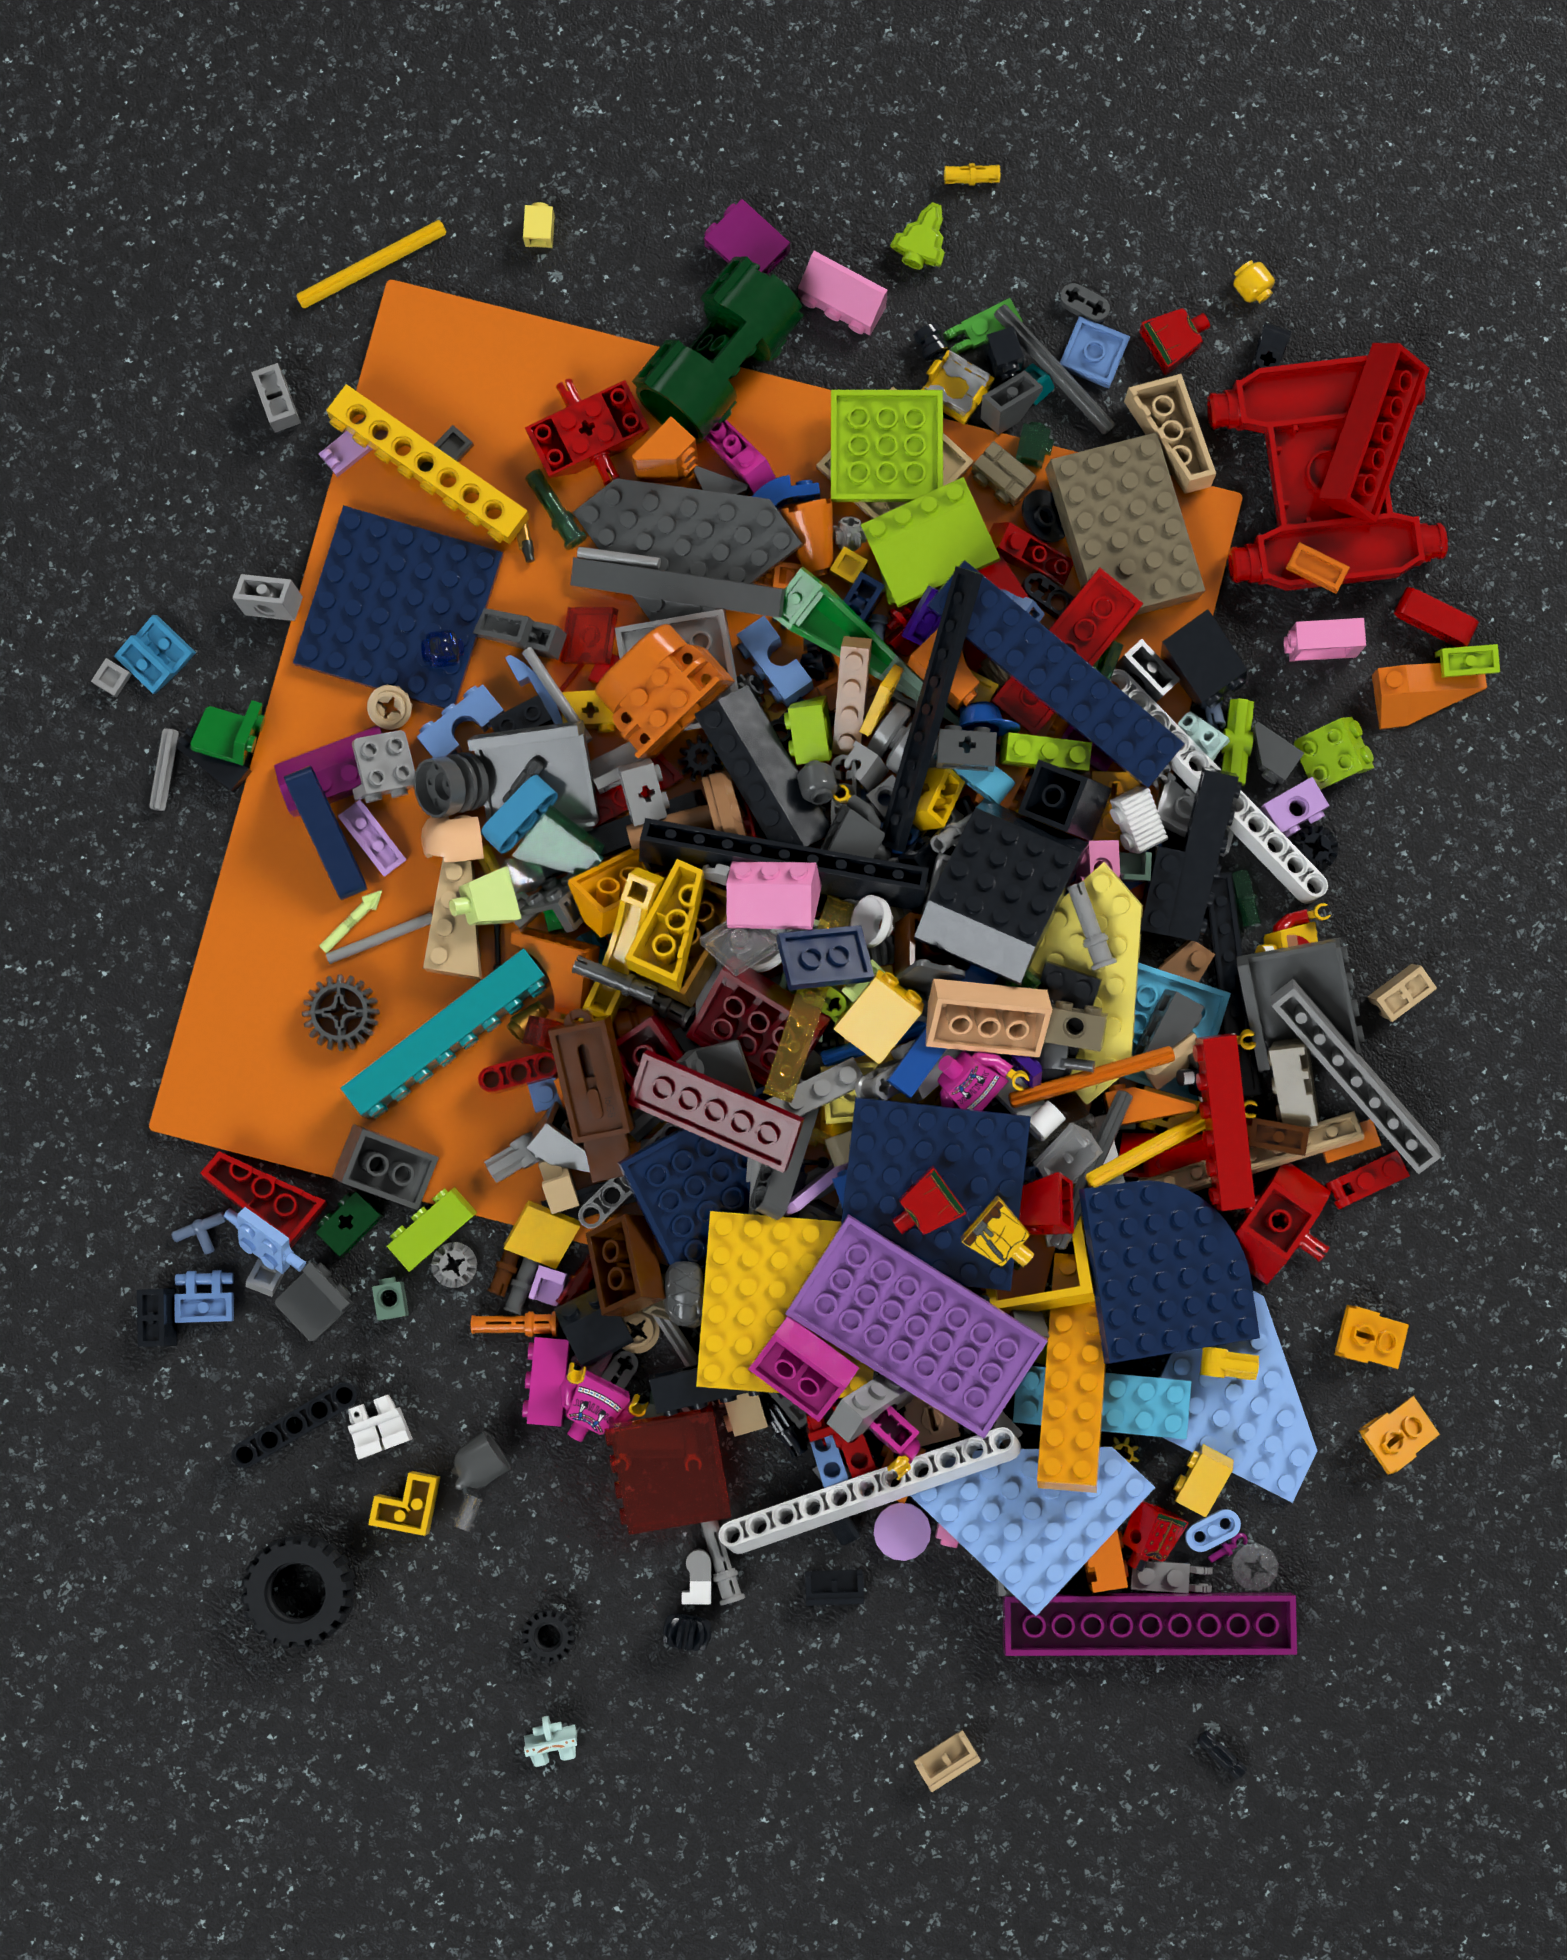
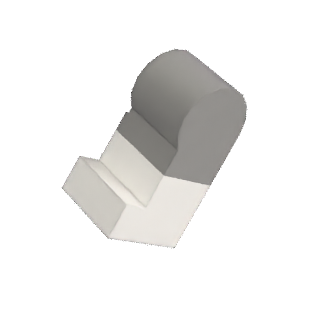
M695 1549L690 1552L686 1559V1567L690 1572V1590L682 1591V1604H711V1557L707 1551Z

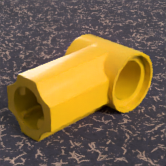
M1215 1347L1202 1348L1199 1375L1220 1378L1229 1376L1238 1379L1256 1380L1259 1370V1356L1228 1352V1349Z

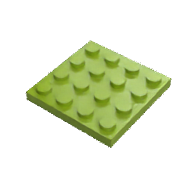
M831 390L832 502H910L943 486V390Z

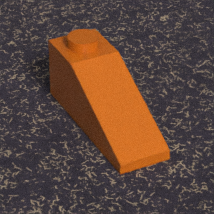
M1125 1083L1109 1086V1092L1103 1094L1106 1113H1108L1117 1091H1126L1133 1096L1121 1126L1191 1113L1197 1110L1196 1104L1136 1087L1126 1088Z

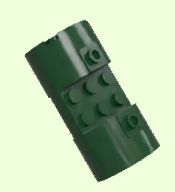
M747 256L733 257L700 297L705 303L704 312L710 322L690 347L684 346L679 340H665L632 381L637 387L636 394L640 402L659 423L663 425L670 416L673 417L696 439V444H700L717 423L724 422L731 415V409L737 403V395L728 379L738 374L740 364L744 359L752 357L757 361H771L777 358L782 352L781 347L787 341V336L804 316V314L799 312L802 305L792 290L776 275L772 274L770 277L758 271L760 265L753 263Z

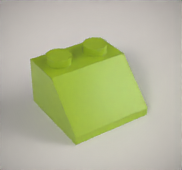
M827 695L790 704L788 712L784 713L786 729H791L792 740L788 741L790 757H795L796 765L806 764L814 760L820 762L829 761L833 755V735Z

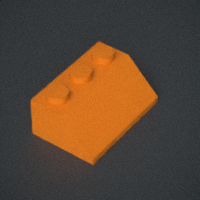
M670 416L633 454L632 461L636 480L648 483L680 482L684 476L689 478L694 473L695 466H698L696 439L673 417Z

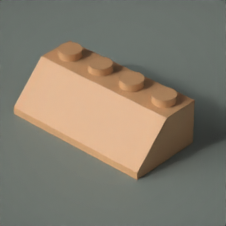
M933 979L927 1007L926 1046L1040 1058L1053 1010L1048 992L1042 989Z

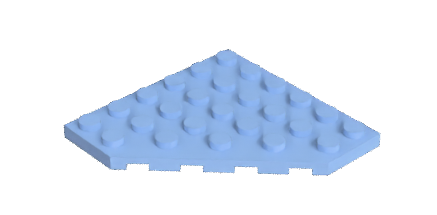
M1253 1291L1260 1338L1211 1347L1228 1349V1352L1259 1356V1370L1256 1380L1238 1379L1229 1376L1220 1378L1199 1375L1202 1348L1171 1353L1159 1378L1192 1381L1187 1439L1162 1438L1190 1452L1194 1450L1198 1452L1202 1444H1205L1234 1460L1232 1473L1293 1503L1317 1453V1448L1263 1295Z
M1100 1447L1097 1493L1038 1488L1039 1449H1021L1017 1458L910 1496L1023 1605L1037 1616L1155 1489L1113 1447ZM975 1450L972 1458L980 1457L983 1450ZM956 1458L949 1459L945 1464V1468L952 1467L955 1464Z

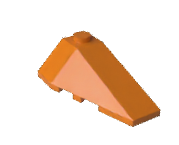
M1441 663L1378 668L1372 674L1380 730L1409 726L1424 717L1432 715L1487 688L1485 674L1442 678Z

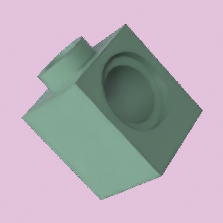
M396 1277L378 1280L379 1285L372 1287L377 1321L409 1316L404 1282H396ZM389 1290L394 1291L397 1295V1302L391 1307L387 1306L383 1301L384 1294Z

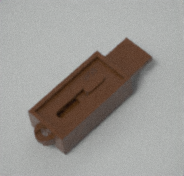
M576 1008L566 1015L564 1024L554 1026L548 1031L573 1143H584L592 1182L623 1177L624 1175L617 1162L631 1155L627 1133H630L636 1126L631 1106L627 1104L629 1095L611 1016L606 1015L594 1018L587 1009ZM576 1018H584L582 1021H573Z

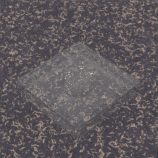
M727 921L700 937V944L735 976L778 950L776 936L768 929L728 928Z

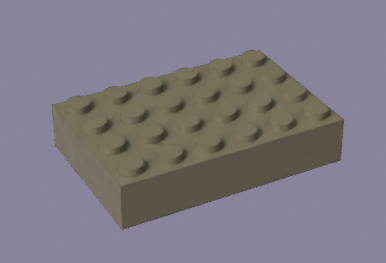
M1157 432L1050 460L1045 471L1081 589L1100 567L1144 603L1134 616L1199 599L1206 590Z

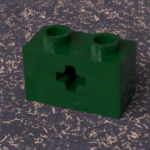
M350 1192L347 1193L338 1203L340 1208L333 1215L328 1213L318 1223L320 1228L316 1234L340 1257H344L384 1217L359 1192H355L353 1195ZM344 1216L348 1218L353 1217L351 1220L352 1228H342L345 1224L342 1220Z

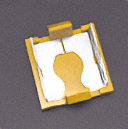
M948 350L943 356L942 361L935 360L926 373L929 375L928 382L921 390H943V412L965 425L981 403L982 396L988 392L995 378Z

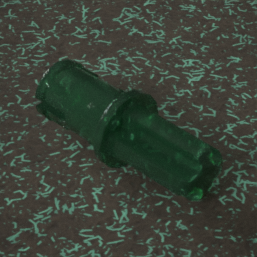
M1248 870L1236 871L1232 874L1237 895L1235 901L1239 903L1243 927L1260 924L1261 920L1259 919L1255 901L1258 897L1253 893Z

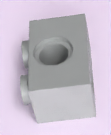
M245 574L240 575L233 595V600L246 616L295 621L303 596L291 579Z

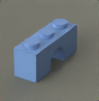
M762 616L737 634L739 644L736 647L745 660L748 658L752 660L755 664L752 667L753 671L761 681L766 679L771 686L768 690L777 703L782 701L787 708L790 704L795 703L800 697L805 696L814 689L812 679L797 659L785 666H777L770 661L771 654L780 648L782 643L780 636L765 616Z
M483 684L478 688L477 686L470 688L463 695L464 699L457 705L454 703L449 705L441 712V718L436 722L429 721L419 730L420 734L417 738L433 758L446 757L462 751L454 736L459 724L466 721L475 722L485 733L492 727L489 720L505 712Z

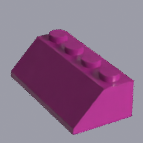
M379 726L372 727L275 764L278 784L288 812L293 817L300 816L284 776L309 765L312 766L329 804L352 796V790L362 784L352 742L356 738L382 734L381 728Z

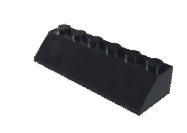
M749 685L716 700L694 714L768 840L810 847L826 837L831 824L819 805H815L803 798L797 780L799 770Z

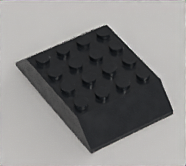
M984 799L975 808L927 902L914 939L1017 985H1021L1089 843Z

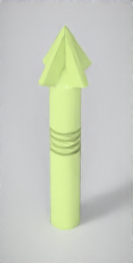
M382 890L362 896L363 902L319 947L325 953H328L351 930L350 928L357 924L356 922H359L371 909L376 910Z

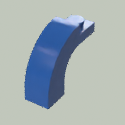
M790 475L766 483L752 497L770 499L779 510L789 504L819 500L820 488L819 483H813L812 480L798 481L796 485L791 486Z

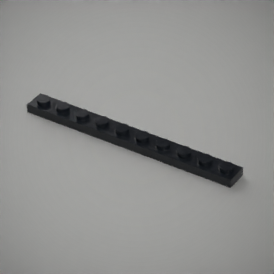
M955 567L881 830L885 833L881 844L895 851L905 852L983 577V574L962 567Z

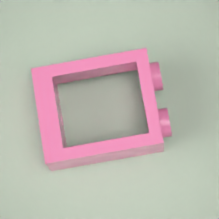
M1364 618L1296 622L1291 630L1288 631V637H1284L1285 654L1289 653V661L1356 658L1366 646Z

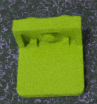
M1353 717L1340 718L1296 739L1294 742V746L1304 752L1300 760L1308 779L1313 777L1320 790L1349 776L1364 773L1374 768L1372 763L1374 760L1373 754L1369 747L1364 745L1361 738V726Z

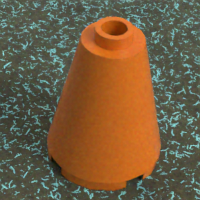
M831 498L798 504L792 509L787 507L779 510L803 543V546L795 551L802 566L815 577L829 574L828 569L833 565V506Z

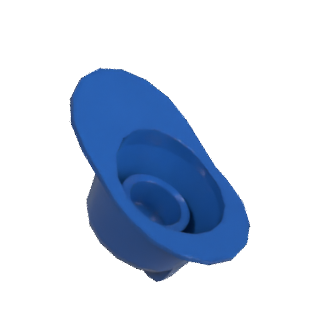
M980 701L969 706L964 705L960 709V722L958 726H961L962 730L973 731L975 727L990 728V732H997V736H1003L1008 732L1018 733L1021 730L1018 723L1003 719L999 708L993 703Z

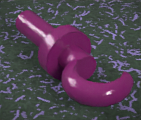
M1238 1533L1231 1539V1543H1222L1220 1550L1208 1556L1209 1561L1213 1563L1225 1554L1231 1556L1233 1554L1232 1550L1237 1547V1539L1243 1537V1545H1246L1248 1542L1247 1536L1244 1533Z

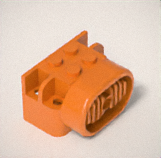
M663 624L641 638L605 673L598 682L595 693L613 713V723L621 732L620 735L624 740H628L637 750L634 755L638 759L656 758L697 719L694 715L695 713L717 700L735 680L707 649L702 646L687 644L671 625Z

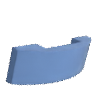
M512 655L505 657L520 686L522 687L531 682L553 723H563L556 703L536 673Z

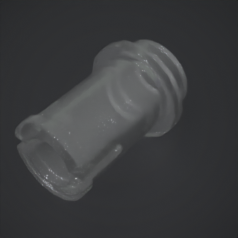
M466 1493L457 1518H453L455 1520L453 1526L470 1532L471 1527H475L473 1522L483 1500Z

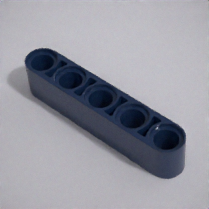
M309 765L284 776L289 792L340 900L367 890L364 877L312 766Z

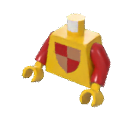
M1321 903L1316 905L1311 911L1304 909L1284 915L1273 926V933L1264 935V945H1258L1255 953L1318 942L1316 923L1311 922L1310 919L1315 918L1319 921L1328 919L1331 915L1320 917L1318 914V909L1328 904Z

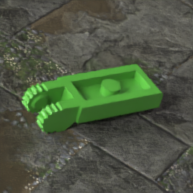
M1009 298L945 331L942 334L945 340L954 339L963 333L967 337L966 340L955 344L950 350L958 355L971 348L975 349L985 344L987 334L1005 329L994 317L995 311L1004 304L1023 323L1012 300Z

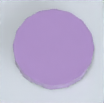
M900 1502L889 1505L880 1512L875 1521L874 1537L876 1544L883 1554L894 1560L906 1561L916 1558L926 1549L930 1541L931 1528L928 1518L921 1509L913 1504H903Z

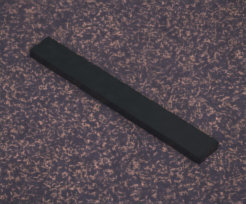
M1232 872L1220 873L1218 881L1213 880L1211 891L1214 892V899L1211 908H1207L1212 952L1215 954L1213 959L1217 989L1231 993L1222 1020L1223 1034L1235 1033V1035L1240 1036L1241 1032L1250 1029L1237 968V957L1243 956L1233 878ZM1246 1036L1243 1041L1246 1043L1253 1042L1252 1036ZM1242 1047L1243 1097L1261 1095L1254 1048L1246 1050Z

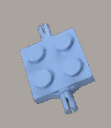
M244 1207L239 1213H236L232 1208L225 1212L223 1218L231 1222L238 1229L240 1247L248 1254L253 1253L259 1257L267 1268L271 1270L276 1269L283 1274L290 1265L298 1272L305 1267L306 1261L295 1255L291 1250L289 1238L252 1211Z

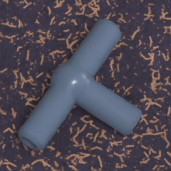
M221 1211L205 1219H196L192 1224L173 1231L171 1234L175 1242H179L197 1235L204 1254L212 1253L215 1249L207 1230L227 1221L223 1218L225 1213Z

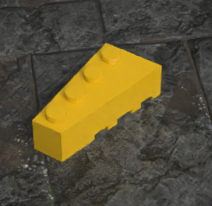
M679 859L676 860L625 956L629 970L677 992L681 990L706 884L703 870Z

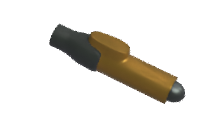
M527 521L519 534H517L519 550H522L525 556L526 563H531L535 561L534 546Z

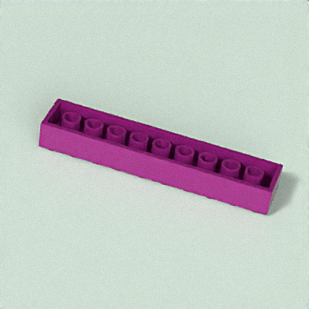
M1290 1592L1057 1593L1037 1616L1015 1596H1003V1653L1005 1656L1297 1655L1296 1595Z

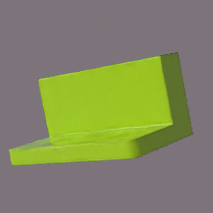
M1498 644L1444 648L1435 652V658H1440L1442 678L1500 672Z

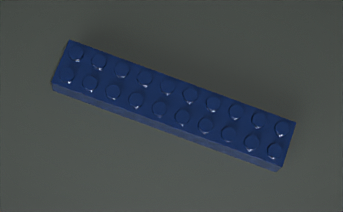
M965 560L958 566L980 573ZM954 572L926 605L940 618L942 617ZM985 576L982 577L965 639L1142 786L1149 788L1185 743Z

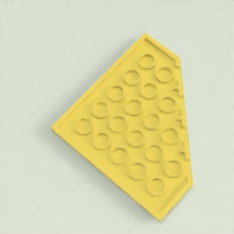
M1103 862L1083 881L1085 882V887L1101 932L1108 935L1107 944L1112 958H1116L1117 962L1092 971L1091 966L1093 962L1088 948L1083 946L1085 936L1068 893L1063 897L1021 985L998 977L993 984L1038 989L1047 961L1102 979L1094 1006L1102 1008V1013H1108L1103 1047L1100 1052L1080 1048L1077 1059L1095 1061V1067L1132 1057L1138 959L1141 940L1140 930L1143 905L1106 862ZM1072 1070V1073H1071V1074H1075V1073H1078V1072H1081V1071H1079V1070ZM1119 1078L1082 1088L1075 1092L1088 1105Z

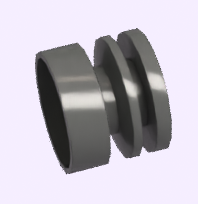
M471 752L450 754L446 757L425 759L419 763L415 771V795L423 811L431 817L441 818L456 813L474 811L482 807L488 797V775L482 762Z

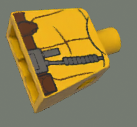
M996 1196L961 1236L962 1243L1000 1266H1004L1012 1257L1024 1267L1034 1256V1253L1023 1244L1029 1237L1028 1231L999 1196Z

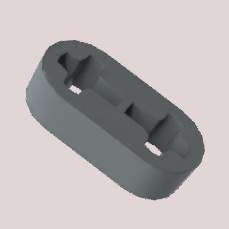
M1070 283L1062 289L1060 303L1064 309L1098 324L1103 323L1107 319L1110 305L1104 297L1076 283ZM1073 292H1076L1078 300H1074L1072 303L1069 302L1067 294L1071 295ZM1097 305L1102 306V313H1098L1097 316L1093 315L1091 307L1095 308Z
M629 1351L619 1352L602 1375V1378L611 1382L614 1376L618 1377L619 1380L615 1385L625 1390L638 1370L639 1360L637 1356ZM630 1356L633 1369H625L622 1375H619L617 1373L621 1367V1363L618 1362L619 1359H626Z

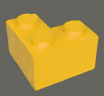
M414 1471L409 1472L403 1499L381 1494L374 1496L368 1525L423 1536L428 1535L440 1476Z

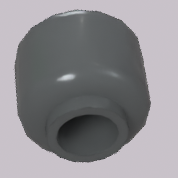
M817 760L810 761L804 765L797 775L803 798L815 805L829 802L837 791L838 786L833 769L827 763Z

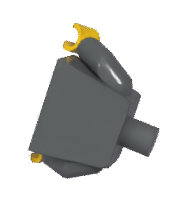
M839 785L846 790V795L843 798L833 795V798L839 803L847 802V806L841 805L820 849L888 861L892 849L881 844L885 833L880 830L881 822L874 809L858 796H852L851 791L845 785Z

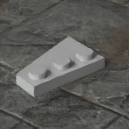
M1167 772L1165 776L1169 782L1161 783L1155 803L1156 809L1164 828L1185 838L1195 794L1189 788L1184 790L1174 781L1176 777L1171 772ZM1226 826L1224 834L1225 837H1228L1225 853H1220L1222 857L1229 853L1234 835L1228 826Z

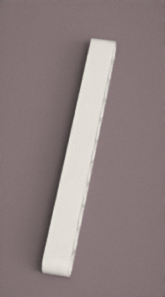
M1116 669L1106 676L1109 681L1116 682L1121 691L1185 743L1168 765L1195 794L1203 766L1221 770L1127 672ZM1189 762L1196 764L1198 771L1192 770ZM1240 791L1238 799L1233 798L1232 802L1236 806L1237 812L1234 814L1232 825L1228 826L1231 831L1300 902L1305 904L1312 903L1323 896L1328 889L1326 878L1261 810ZM1248 822L1254 824L1256 832L1250 830ZM1268 842L1274 845L1276 853L1268 848ZM1287 863H1291L1295 867V873L1288 869ZM1307 883L1313 885L1315 893L1309 891Z
M996 1428L990 1430L985 1438L976 1435L916 1456L910 1464L911 1469L901 1478V1482L896 1487H891V1483L894 1478L898 1477L897 1472L894 1469L888 1471L887 1467L729 1521L720 1528L719 1540L733 1553L742 1554L1011 1461L1020 1454L1021 1444L1008 1428ZM1011 1439L1010 1445L1007 1448L999 1449L1000 1443L1003 1440ZM982 1448V1455L976 1459H973L972 1455L974 1451ZM956 1458L955 1464L952 1467L945 1468V1464L949 1459ZM928 1467V1473L924 1477L918 1478L919 1471ZM870 1486H874L873 1493L869 1496H864L865 1490ZM847 1495L846 1502L841 1506H837L840 1497ZM820 1505L818 1513L811 1515L812 1508ZM789 1514H793L792 1521L784 1524L785 1518ZM766 1523L767 1526L764 1532L757 1534L759 1526ZM740 1532L739 1539L731 1543L732 1536Z

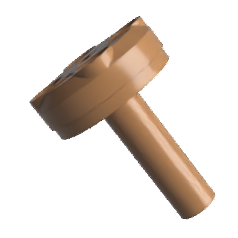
M727 769L702 777L708 804L671 813L666 818L659 819L666 822L715 829L717 831L746 836L731 776ZM633 824L626 825L632 850L639 849L644 824L638 826Z

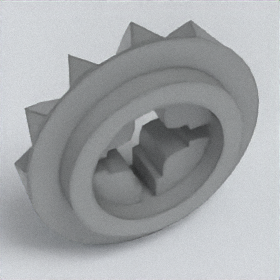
M458 1242L442 1245L434 1253L432 1259L433 1276L442 1285L450 1288H458L468 1284L473 1279L477 1270V1259L474 1252L468 1246ZM448 1254L454 1260L465 1258V1261L461 1262L462 1264L458 1266L460 1276L454 1270L443 1271L450 1264Z

